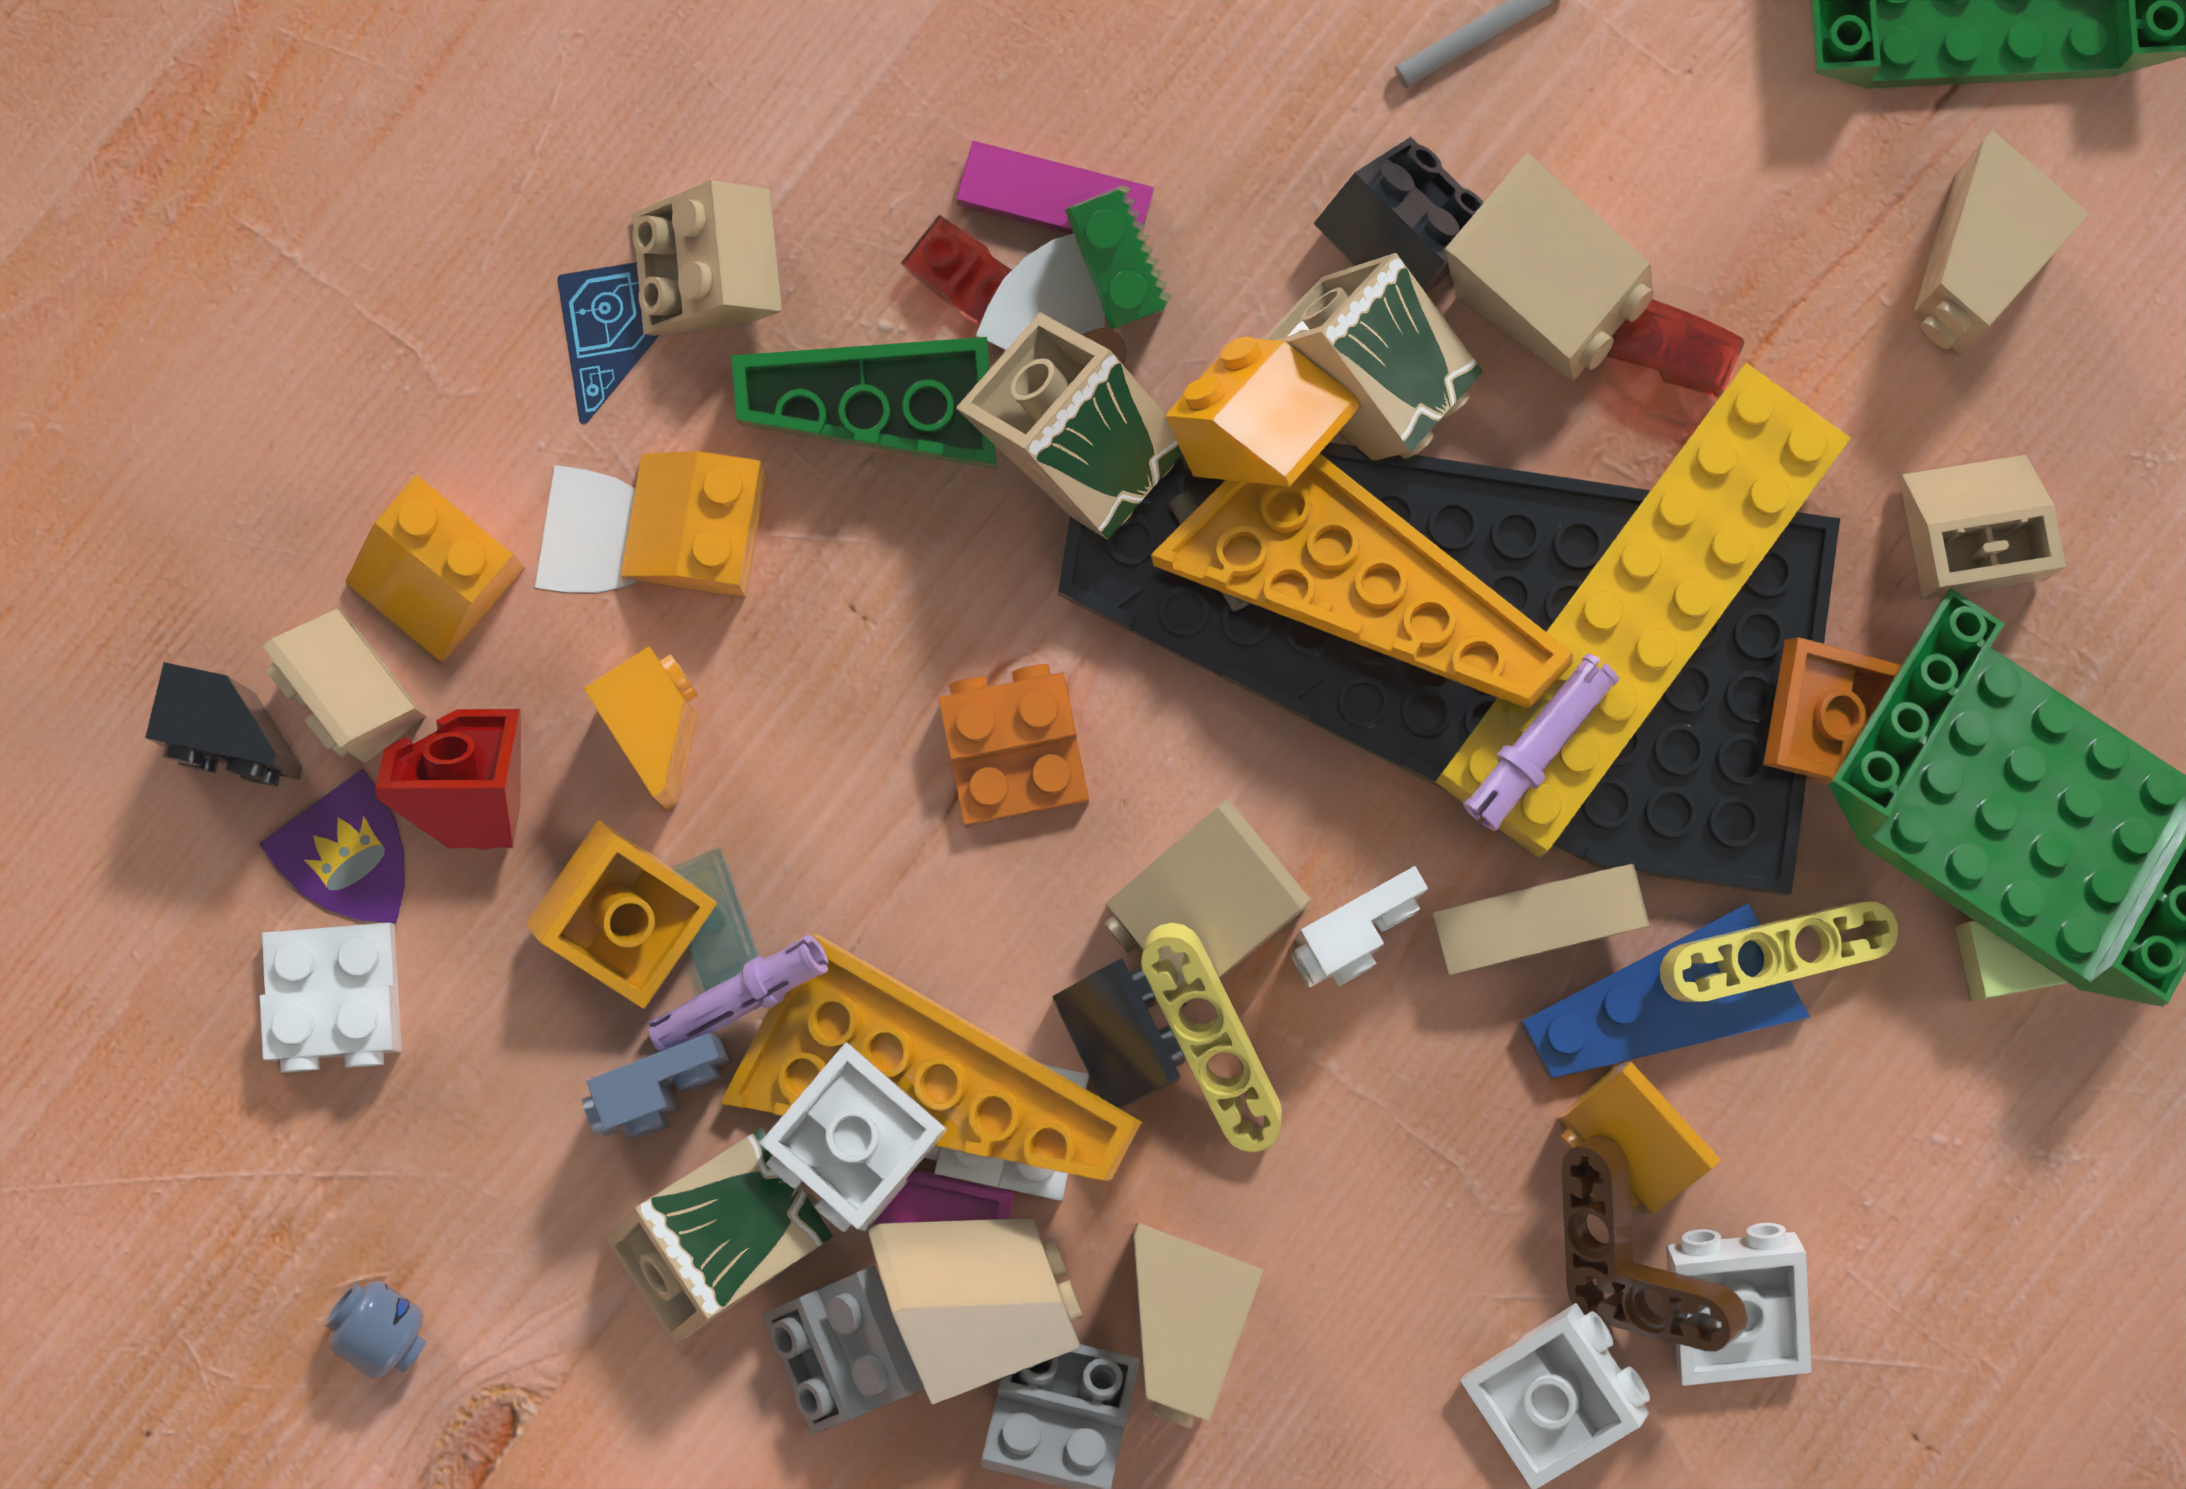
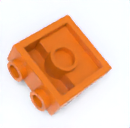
M1799 637L1785 639L1763 765L1805 775L1808 781L1828 786L1901 665Z
M1049 664L1032 665L1012 671L1013 682L988 687L987 677H972L950 683L951 695L938 697L965 827L1089 802L1064 672L1051 674Z

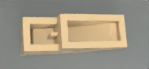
M1634 864L1560 880L1433 913L1449 975L1465 974L1650 926Z

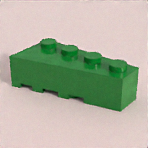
M987 337L731 355L736 420L743 426L997 469L995 445L956 409L990 369Z

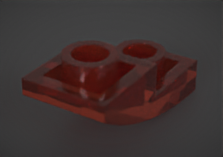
M940 214L901 262L902 266L915 278L978 327L1002 280L1012 271V269L992 257L987 246Z
M1651 299L1645 311L1635 321L1630 322L1625 319L1611 336L1614 342L1607 357L1657 370L1663 382L1720 397L1725 391L1745 342L1742 337L1708 320Z

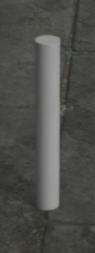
M1507 0L1394 67L1395 73L1401 84L1408 88L1556 0Z

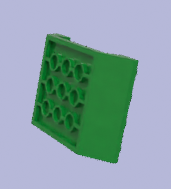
M1810 0L1815 73L1865 89L2113 77L2186 57V0Z
M1950 588L1945 593L1828 786L1862 846L2077 989L2160 1007L2165 1006L2169 1003L2186 972V775L1991 648L2005 623Z

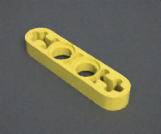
M1849 903L1678 945L1670 949L1664 956L1660 966V980L1665 991L1672 998L1681 1002L1709 1001L1878 959L1888 954L1895 946L1898 937V923L1890 909L1881 903ZM1864 922L1873 923L1874 934H1870L1866 939L1841 942L1838 930L1860 927ZM1806 926L1813 928L1821 940L1819 956L1810 963L1803 961L1795 949L1797 934ZM1749 940L1756 942L1764 954L1762 970L1754 977L1746 975L1738 964L1740 947ZM1718 961L1721 973L1700 976L1695 979V982L1684 981L1683 970L1691 967V963L1705 964Z
M1168 923L1158 926L1150 932L1145 941L1141 960L1143 973L1225 1137L1231 1145L1243 1151L1256 1152L1265 1150L1273 1145L1279 1137L1282 1119L1281 1104L1199 937L1193 930L1182 924ZM1169 946L1174 954L1185 952L1181 970L1186 981L1178 987L1179 974L1170 959L1159 961L1162 947ZM1189 999H1205L1216 1008L1217 1016L1209 1023H1192L1182 1014L1181 1006ZM1217 1053H1231L1242 1061L1244 1069L1235 1077H1219L1211 1071L1208 1061ZM1247 1091L1246 1103L1251 1113L1255 1117L1264 1116L1262 1127L1255 1128L1250 1121L1241 1122L1243 1104L1239 1095Z

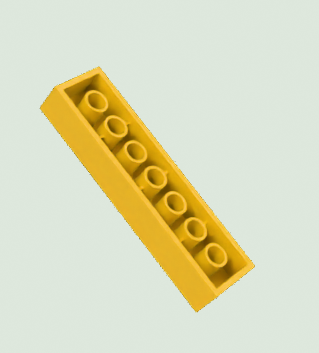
M1745 363L1546 631L1573 653V664L1530 709L1497 698L1435 782L1463 803L1470 799L1498 765L1497 754L1505 745L1512 747L1579 666L1582 662L1581 659L1586 653L1599 658L1600 662L1597 667L1601 669L1606 663L1618 675L1619 681L1609 689L1542 771L1545 779L1537 789L1529 787L1502 820L1498 828L1536 857L1540 858L1557 840L1851 438L1748 363Z

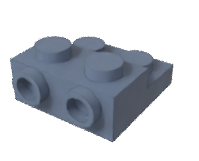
M707 1033L586 1080L591 1096L583 1098L582 1103L596 1136L603 1134L606 1137L616 1132H623L625 1138L632 1137L635 1140L669 1127L666 1115L681 1110L672 1085L676 1084L678 1090L684 1089L685 1092L703 1087L721 1079L718 1068L732 1063L723 1038Z

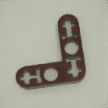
M1592 1136L1570 1149L1562 1162L1566 1281L1568 1296L1572 1305L1577 1303L1584 1315L1591 1311L1595 1312L1606 1325L1703 1351L1716 1352L1741 1336L1746 1329L1748 1317L1746 1307L1732 1289L1718 1283L1633 1262L1630 1169L1622 1148L1615 1141L1605 1136ZM1590 1158L1592 1161V1166H1590L1588 1163V1159ZM1599 1171L1602 1172V1179L1599 1178ZM1588 1214H1592L1604 1222L1609 1233L1608 1243H1602L1592 1236L1587 1225ZM1594 1278L1596 1279L1597 1285H1594ZM1646 1288L1658 1292L1663 1297L1668 1309L1667 1317L1658 1316L1649 1308L1645 1299ZM1604 1292L1612 1294L1608 1298H1604ZM1707 1307L1710 1308V1314L1701 1312ZM1716 1321L1721 1322L1720 1328L1716 1326Z

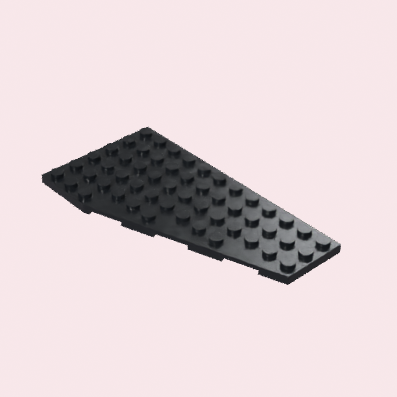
M1329 442L1320 452L1321 455L1545 632L1651 491L1413 455L1409 458H1402L1401 455L1373 461L1356 446ZM1183 454L1174 463L1172 469L1158 481L1133 510L1129 519L1120 525L1109 539L1104 538L1070 516L1058 590L1059 596L1443 790L1445 789L1435 781L1498 698L1252 603L1233 612L1221 591L1153 566L1151 554L1180 526L1168 503L1177 495L1189 491L1197 505L1200 506L1225 481L1222 479L1193 476ZM1797 512L1559 835L1553 844L1554 846L1597 868L1611 869L1634 864L1637 874L1783 896L1792 894L1807 776L1763 764L1785 639L1799 637L1822 644L1825 641L1840 518Z

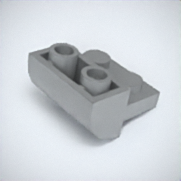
M875 1265L763 1313L770 1331L773 1348L781 1358L795 1393L797 1407L805 1417L812 1435L925 1389L892 1314L885 1288Z
M1080 1344L1081 1348L1001 1378L980 1467L1068 1489H1111L1140 1358Z

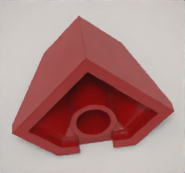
M456 709L437 719V731L412 744L409 739L404 737L384 748L375 786L377 800L447 848H475L478 850L513 848L520 812V709Z

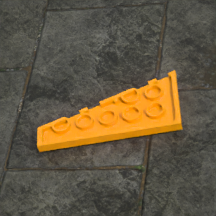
M1320 453L1290 487L1225 480L1151 554L1153 566L1527 709H1530L1573 664V653Z
M808 933V935L813 936L824 949L828 959V964L826 965L828 971L791 989V991L785 993L782 1002L769 1008L720 1104L750 1108L783 1116L841 1047L848 1043L948 1129L934 1146L1106 1181L1112 1180L1142 1123L819 934Z

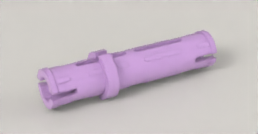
M1586 653L1581 659L1582 662L1516 743L1512 747L1505 745L1497 754L1498 765L1471 798L1464 802V808L1477 821L1481 816L1485 819L1483 821L1485 827L1496 831L1500 827L1502 820L1528 788L1537 789L1545 779L1542 771L1609 689L1619 681L1618 675L1606 663L1601 669L1597 667L1600 659L1596 656Z
M806 935L775 955L773 954L766 959L758 956L744 964L743 971L733 978L714 986L687 1001L682 1006L651 1020L648 1024L651 1026L648 1032L652 1043L661 1052L707 1033H714L761 1006L771 1008L784 1000L785 993L828 971L826 966L828 959L824 949L813 936Z

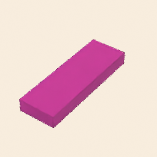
M973 140L956 201L959 206L1073 234L1065 209L1075 203L1122 185L1131 188L1128 197L1136 200L1132 209L1140 212L1137 221L1145 224L1154 187Z

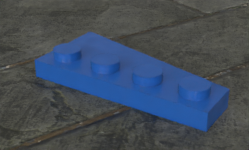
M1748 903L1528 1017L1520 1023L1547 1075L1552 1079L1809 1018L1810 1016L1791 981L1698 1002H1681L1672 998L1665 991L1660 980V966L1664 956L1670 949L1681 944L1759 926L1760 923ZM1751 940L1745 942L1740 947L1738 953V964L1741 970L1750 977L1756 976L1762 970L1764 964V954L1761 947ZM1718 961L1705 964L1691 963V967L1683 970L1684 981L1695 982V979L1700 976L1721 973Z

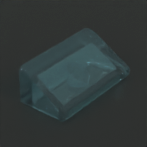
M720 847L671 868L718 902L688 945L704 991L733 978L743 971L745 963L758 956L761 957L727 858Z

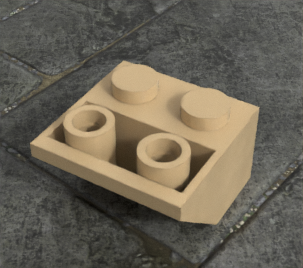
M710 180L632 213L633 243L636 250L639 304L642 311L644 335L655 336L741 327L782 311L770 189Z
M2026 455L1902 474L1899 477L1923 600L1943 597L1950 588L1962 594L2048 580L2066 567L2054 504Z
M338 609L278 635L262 646L274 662L265 669L268 675L288 699L294 698L302 708L308 706L313 713L304 719L306 724L328 750L333 748L341 758L349 753L362 762L367 763L426 717L350 618Z

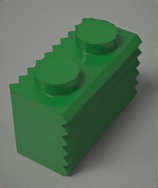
M1124 185L1075 203L1065 209L1110 329L1164 310L1171 297V294L1164 292L1167 283L1159 280L1163 271L1155 268L1158 259L1150 256L1153 247L1146 244L1149 236L1141 232L1145 224L1137 221L1140 212L1132 209L1136 200L1128 197L1131 188Z

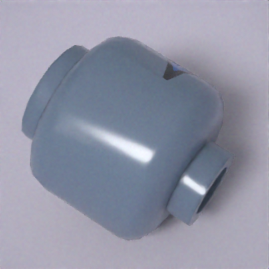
M372 1281L363 1288L354 1283L334 1306L324 1326L331 1330L328 1340L331 1351L371 1378H380L390 1372L393 1367L402 1373L405 1372L418 1357L426 1343V1340L418 1335L423 1322L422 1310L381 1281Z

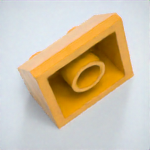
M1237 337L1223 347L1220 356L1199 379L1186 387L1184 395L1165 414V418L1193 476L1290 487L1361 405L1355 394L1286 341Z
M702 451L642 454L620 577L622 579L746 598L767 478L761 461Z
M416 474L374 522L345 583L443 663L525 567L509 550Z
M648 646L583 689L653 798L668 811L679 803L698 718L689 701L697 697L698 693L671 654L660 660L652 648Z
M598 819L525 925L540 943L645 1009L718 902L654 855Z
M1632 1062L1613 1066L1557 1118L1567 1129L1560 1135V1138L1569 1149L1574 1148L1592 1136H1605L1615 1141L1622 1148L1630 1169L1631 1213L1638 1207L1644 1214H1655L1722 1161Z

